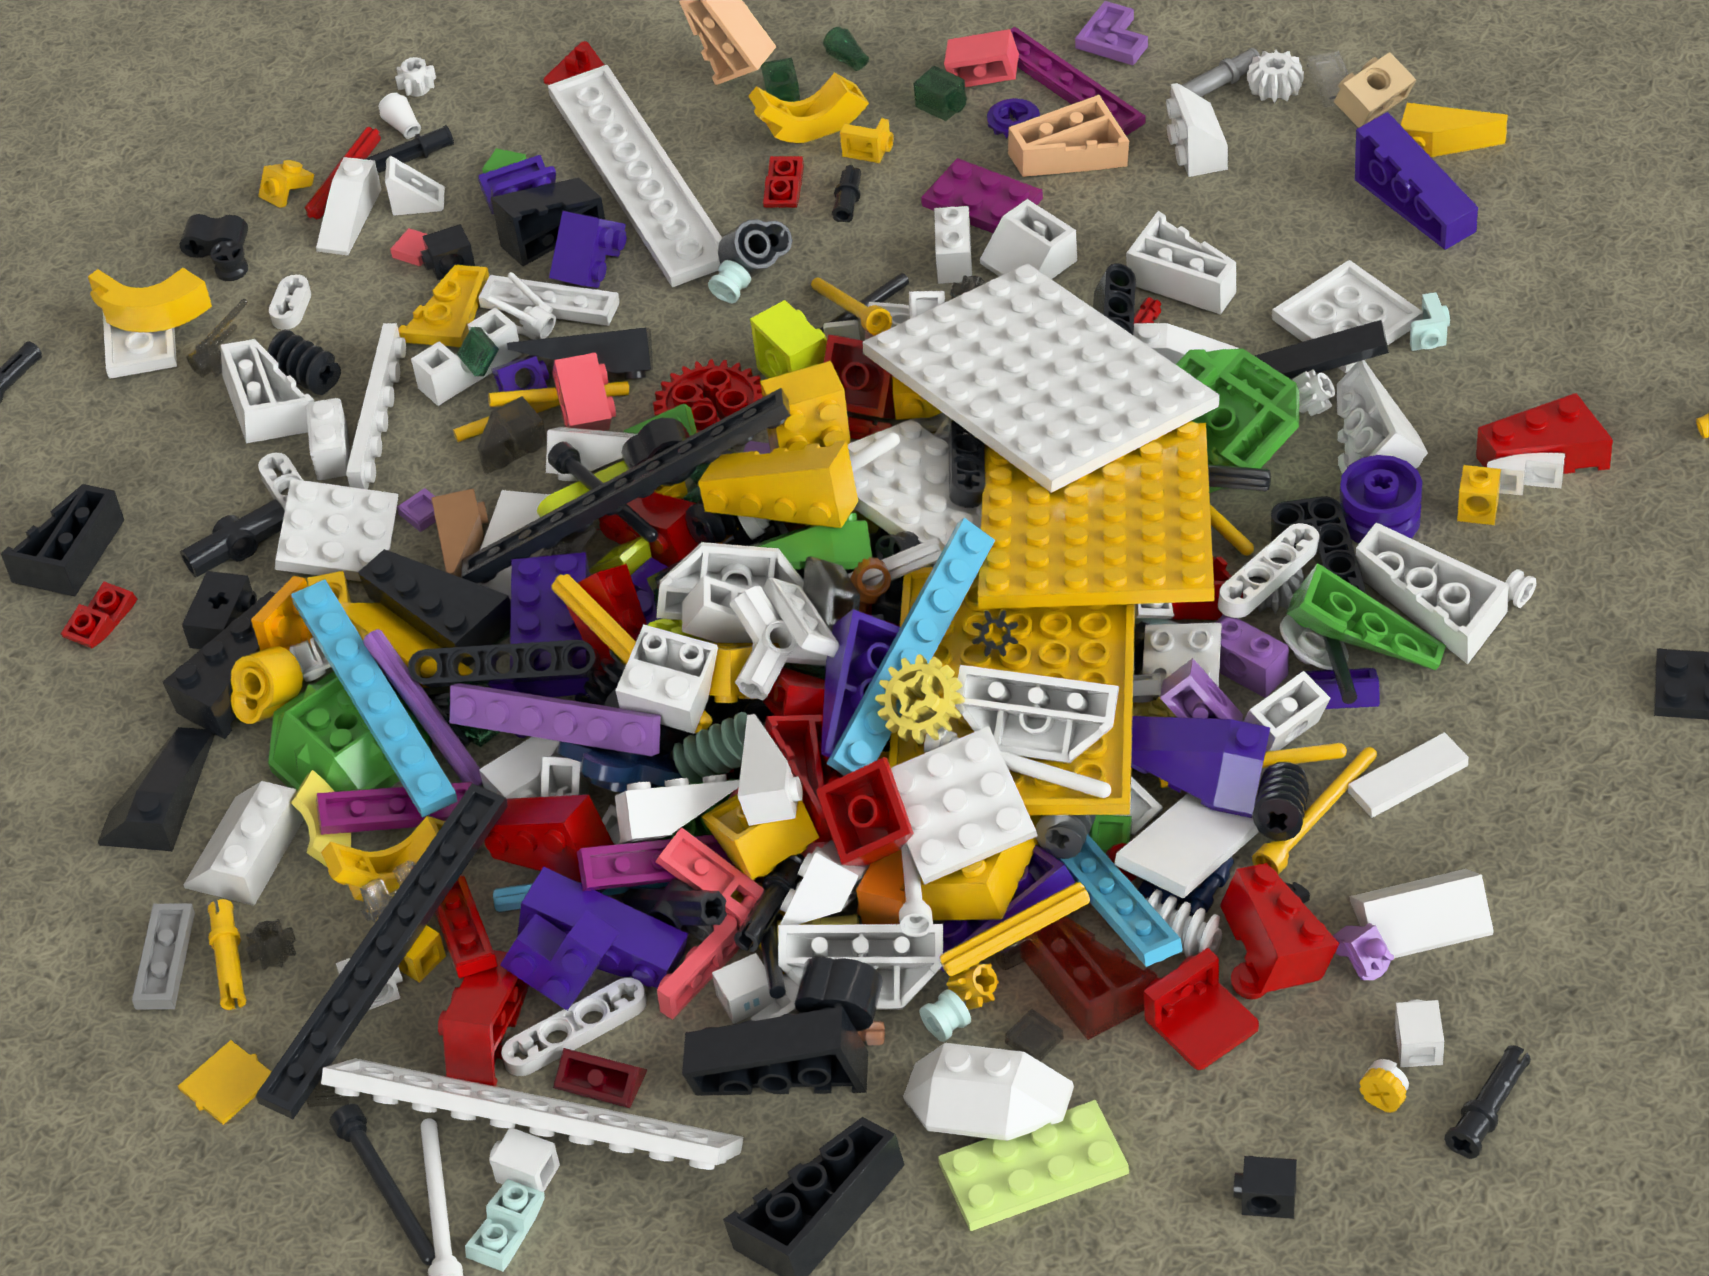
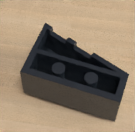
M579 177L491 197L500 245L522 267L555 249L563 211L605 219L601 196Z
M82 484L50 511L51 518L39 528L33 525L27 530V538L14 549L8 546L1 552L11 582L75 597L124 522L115 490Z

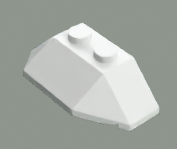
M701 542L660 580L656 618L682 620V601L703 575L747 590L754 586L763 588L767 579L772 577L801 586L812 604L813 592L779 548Z
M960 665L958 679L962 682L963 686L956 692L965 698V702L955 704V707L963 715L974 732L989 726L1001 751L1020 757L1071 763L1113 728L1119 686Z
M900 924L778 925V966L791 980L799 986L805 962L812 957L846 958L861 961L875 968L882 976L883 984L876 1010H902L942 968L939 957L943 954V924H933L932 929L927 934L918 937L904 934L900 929Z
M944 1043L915 1063L903 1098L927 1131L1008 1141L1036 1131L1048 1123L1053 1125L1063 1121L1074 1085L1066 1077L1022 1051Z

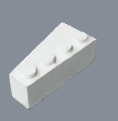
M1379 523L1374 524L1356 547V559L1363 581L1431 636L1445 644L1446 648L1466 664L1471 661L1508 612L1507 583Z

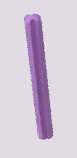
M380 629L367 634L363 640L365 647L460 780L481 786L483 783L479 766L421 685L411 677L408 667Z

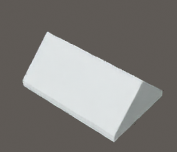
M1468 869L1350 896V902L1360 926L1364 927L1368 923L1376 925L1394 958L1493 935V926L1482 875Z

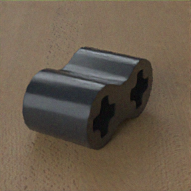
M202 214L192 215L187 220L179 243L180 249L189 257L203 258L210 255L211 249L221 241L235 240L243 246L248 233V224L237 215H225L221 218H211Z

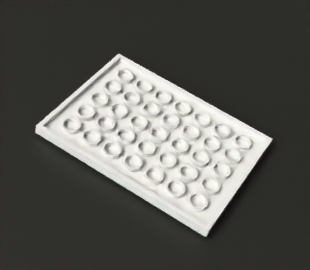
M1028 263L863 341V354L1051 493L1219 407L1218 393Z

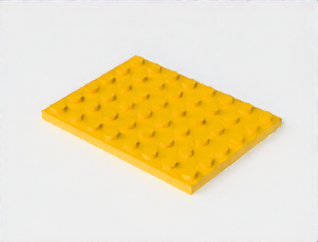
M1190 421L1052 493L985 444V489L982 493L981 530L995 539V542L979 570V609L1214 601L1206 423Z
M923 567L904 575L900 627L933 567ZM978 571L933 655L942 662V667L948 665L955 672L952 678H958L960 665L1119 686L1113 728L1071 763L1027 758L1106 782L1111 787V794L1106 798H1099L1009 770L1028 814L1130 815L1135 604L987 609L991 617H998L999 612L1004 609L1006 611L1004 619L1006 624L1017 621L1018 626L1010 630L1011 636L1015 637L1019 642L1018 644L1008 642L1004 646L1006 650V656L1004 657L998 649H992L991 653L985 656L984 648L986 645L984 642L973 644L971 641L974 637L980 635L979 630L972 626V622L982 624L986 619L984 616L985 609L978 608ZM995 623L989 624V632L984 635L985 639L992 638L995 643L1001 641L1000 634L1005 631V626L998 628ZM939 681L938 684L941 687L938 694L940 698L944 699L943 686ZM919 697L916 698V700H921V701H923V700L925 699V697H924V698H919ZM962 714L960 718L950 717L948 720L952 727L951 731L957 733L958 738L974 733V730ZM898 731L891 733L890 768L925 753L924 742L923 744H918L912 735L906 742L898 736Z

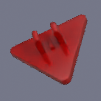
M582 41L543 80L545 84L550 85L604 66V63L587 41Z

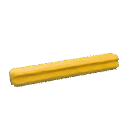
M1076 882L941 954L939 957L940 963L949 976H954L1087 905L1090 902L1089 894L1081 882Z

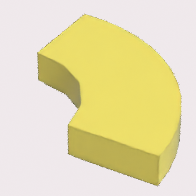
M312 770L305 777L291 804L302 814L308 825L310 842L306 853L327 867L321 854L322 850L330 841L351 847V832L320 835L316 796L317 793L334 792V790L321 776Z

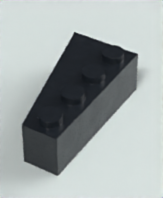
M386 549L381 551L358 572L369 599L384 605L441 648L494 645L510 631L511 600L509 595ZM465 657L460 662L469 667L475 660L473 657Z
M269 591L261 597L253 606L231 622L227 628L205 644L202 649L163 681V685L176 713L223 739L227 738L232 731L230 724L236 718L231 705V695L233 692L231 670L235 662L241 657L260 651L251 619L275 593Z
M842 1006L835 1008L825 1007L817 1011L799 1014H784L780 1017L757 1021L747 1020L739 1024L721 1027H706L702 1030L685 1033L682 1075L696 1096L751 1095L752 1088H761L773 1094H789L791 1087H814V1094L832 1093V1086H852V1093H867L868 1050Z
M861 1117L819 1148V1156L809 1163L797 1164L787 1172L789 1178L771 1191L765 1188L752 1198L754 1203L740 1214L735 1210L723 1219L733 1249L779 1276H809L904 1167L905 1164L895 1133Z

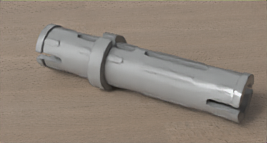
M1249 48L1232 59L1225 58L1221 60L1219 66L1182 84V86L1202 97L1229 82L1234 84L1239 81L1240 76L1247 73L1253 57L1260 56L1255 48Z

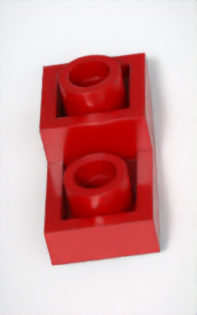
M770 156L768 176L765 178L764 208H797L804 171L803 156Z
M103 581L88 607L79 604L60 634L66 639L94 648L108 637L132 609L138 598L129 590Z

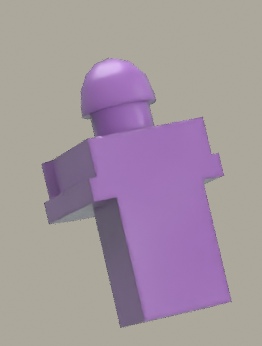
M1371 923L1364 927L1345 926L1333 935L1340 943L1336 954L1349 957L1360 980H1375L1381 977L1387 971L1391 960L1394 959V955L1388 950L1376 925Z

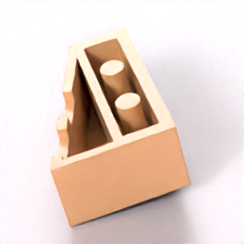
M742 0L679 1L693 35H699L704 47L701 52L705 61H710L715 72L712 76L715 85L758 70L776 48V45Z
M1100 95L1009 127L1008 155L1022 177L1128 166L1129 140Z

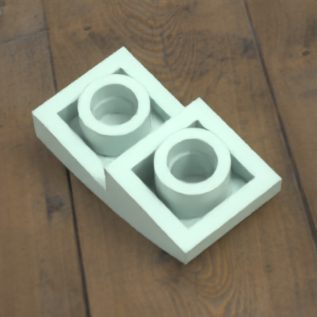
M507 1179L487 1204V1219L465 1245L466 1258L503 1272L534 1223L545 1199L544 1192Z

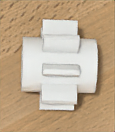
M417 57L409 58L402 62L401 67H397L398 75L395 76L398 90L405 89L406 96H422L430 88L435 87L433 81L436 79L434 66H426L424 59Z
M1311 370L1309 372L1305 371L1292 379L1299 388V412L1305 413L1308 411L1310 416H1313L1332 407L1328 399L1335 395V389L1327 375L1324 373L1316 375L1315 371Z

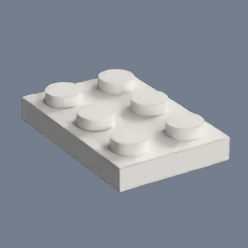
M103 313L105 363L109 379L177 367L174 328L157 332L126 331L108 324Z

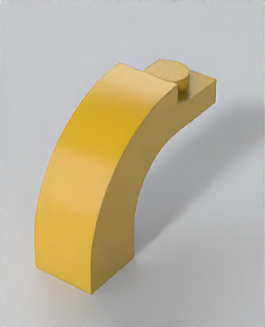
M835 72L820 90L801 101L788 102L780 100L757 86L748 96L755 106L754 113L766 123L773 136L779 140L791 143H806L838 132L844 124H850L869 104L856 84Z
M181 268L161 283L143 288L122 285L99 269L88 276L92 289L90 295L93 301L103 309L106 322L122 330L157 332L172 329L190 322L212 307L205 281L185 268Z
M426 816L409 837L385 850L368 852L330 841L321 854L326 862L331 878L339 884H348L355 900L365 902H380L382 900L384 902L383 898L387 896L391 900L390 894L393 895L400 888L445 821Z

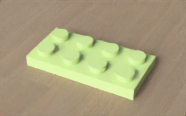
M1096 1100L1066 1110L1063 1121L1053 1125L1048 1123L1036 1131L1006 1141L987 1138L938 1156L939 1165L970 1231L1129 1174V1165Z

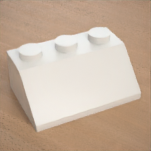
M261 781L236 796L183 884L184 887L254 906L304 820L302 814L291 804L297 790Z

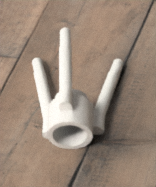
M510 272L508 278L536 306H528L522 312L493 296H488L487 301L520 319L519 322L523 327L516 325L518 334L525 335L533 340L547 338L556 322V317L551 314L553 307L544 303L522 280Z

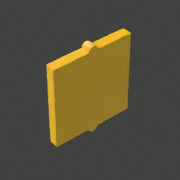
M230 1040L180 1083L178 1089L196 1103L199 1111L204 1109L224 1125L255 1097L272 1071L258 1061L256 1054H248Z

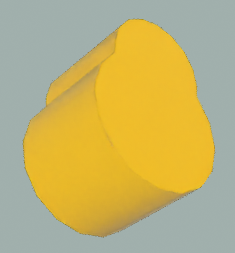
M277 646L243 656L235 662L231 670V685L233 689L231 705L233 712L241 722L254 724L273 717L274 711L298 696L302 688L303 675L296 657L289 650Z

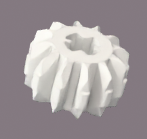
M1277 49L1274 53L1263 51L1261 56L1253 57L1247 71V81L1249 82L1252 95H1259L1261 101L1267 98H1272L1274 103L1277 98L1288 101L1290 95H1298L1304 80V71H1302L1299 57H1291L1290 51L1278 53Z

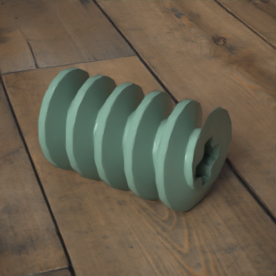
M744 712L737 713L734 719L726 718L723 720L722 725L713 724L709 727V731L702 729L696 736H687L683 744L675 743L673 758L680 775L683 778H688L691 784L703 783V777L726 774L733 768H740L747 714Z

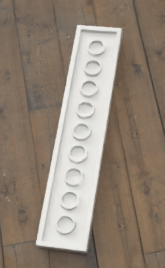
M604 65L548 85L551 99L670 285L675 287L718 271L721 265L718 257V246L722 239L721 235L609 66Z
M357 1058L323 1067L321 1084L335 1087L334 1092L339 1095L359 1096L360 1092L374 1095L373 1101L378 1103L398 1104V1100L411 1102L412 1109L417 1111L437 1112V1108L450 1110L451 1117L456 1119L476 1120V1116L489 1118L490 1125L499 1128H515V1124L530 1127L529 1133L538 1136L552 1137L555 1132L569 1135V1141L577 1144L592 1145L594 1140L609 1143V1149L616 1152L633 1153L634 1148L649 1151L650 1158L660 1161H674V1157L689 1159V1165L699 1169L712 1170L715 1165L726 1163L727 1160L739 1155L742 1150L744 1137Z

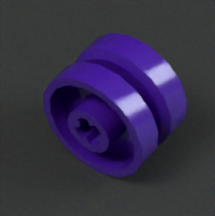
M1373 455L1355 461L1344 471L1340 483V505L1350 538L1354 542L1360 543L1375 523H1379L1408 538H1412L1420 528L1423 481L1418 470L1409 462L1394 456Z

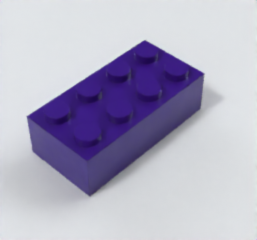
M586 552L512 559L510 644L583 640L565 603L553 592L551 585L560 574H569L577 583L589 577L590 572ZM578 650L573 655L572 665L574 668L581 669L589 663L590 655L588 650ZM542 652L536 656L534 667L537 671H544L549 668L552 661L551 654L549 652ZM510 655V670H511V668L513 667V662H514V661H513V657H512L511 655ZM592 676L582 679L513 683V686L520 693L545 697L571 696L577 693L587 694L583 686L587 681L592 682Z

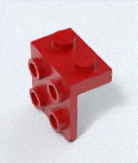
M1206 948L1196 956L1187 957L1177 969L1165 977L1156 978L1144 990L1145 1021L1196 1070L1205 1069L1259 1030L1258 1019L1219 983V957L1209 948Z

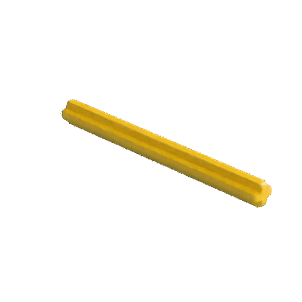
M569 574L558 575L551 585L553 592L627 664L636 641ZM705 710L700 718L695 734L702 729L708 730V727L712 724V718Z

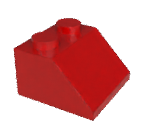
M883 757L815 789L842 865L865 867L899 851L914 834L887 758Z

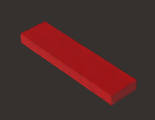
M460 876L435 912L459 979L498 966L465 876Z

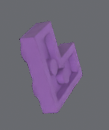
M1104 1L1076 36L1075 48L1134 65L1148 47V36L1126 30L1134 20V9Z

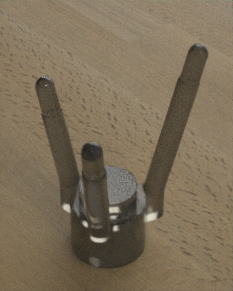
M242 299L213 331L195 346V350L186 356L191 368L202 378L209 373L216 378L222 373V364H220L221 351L218 346L237 330L236 324H232L226 330L224 329L248 304L246 299Z

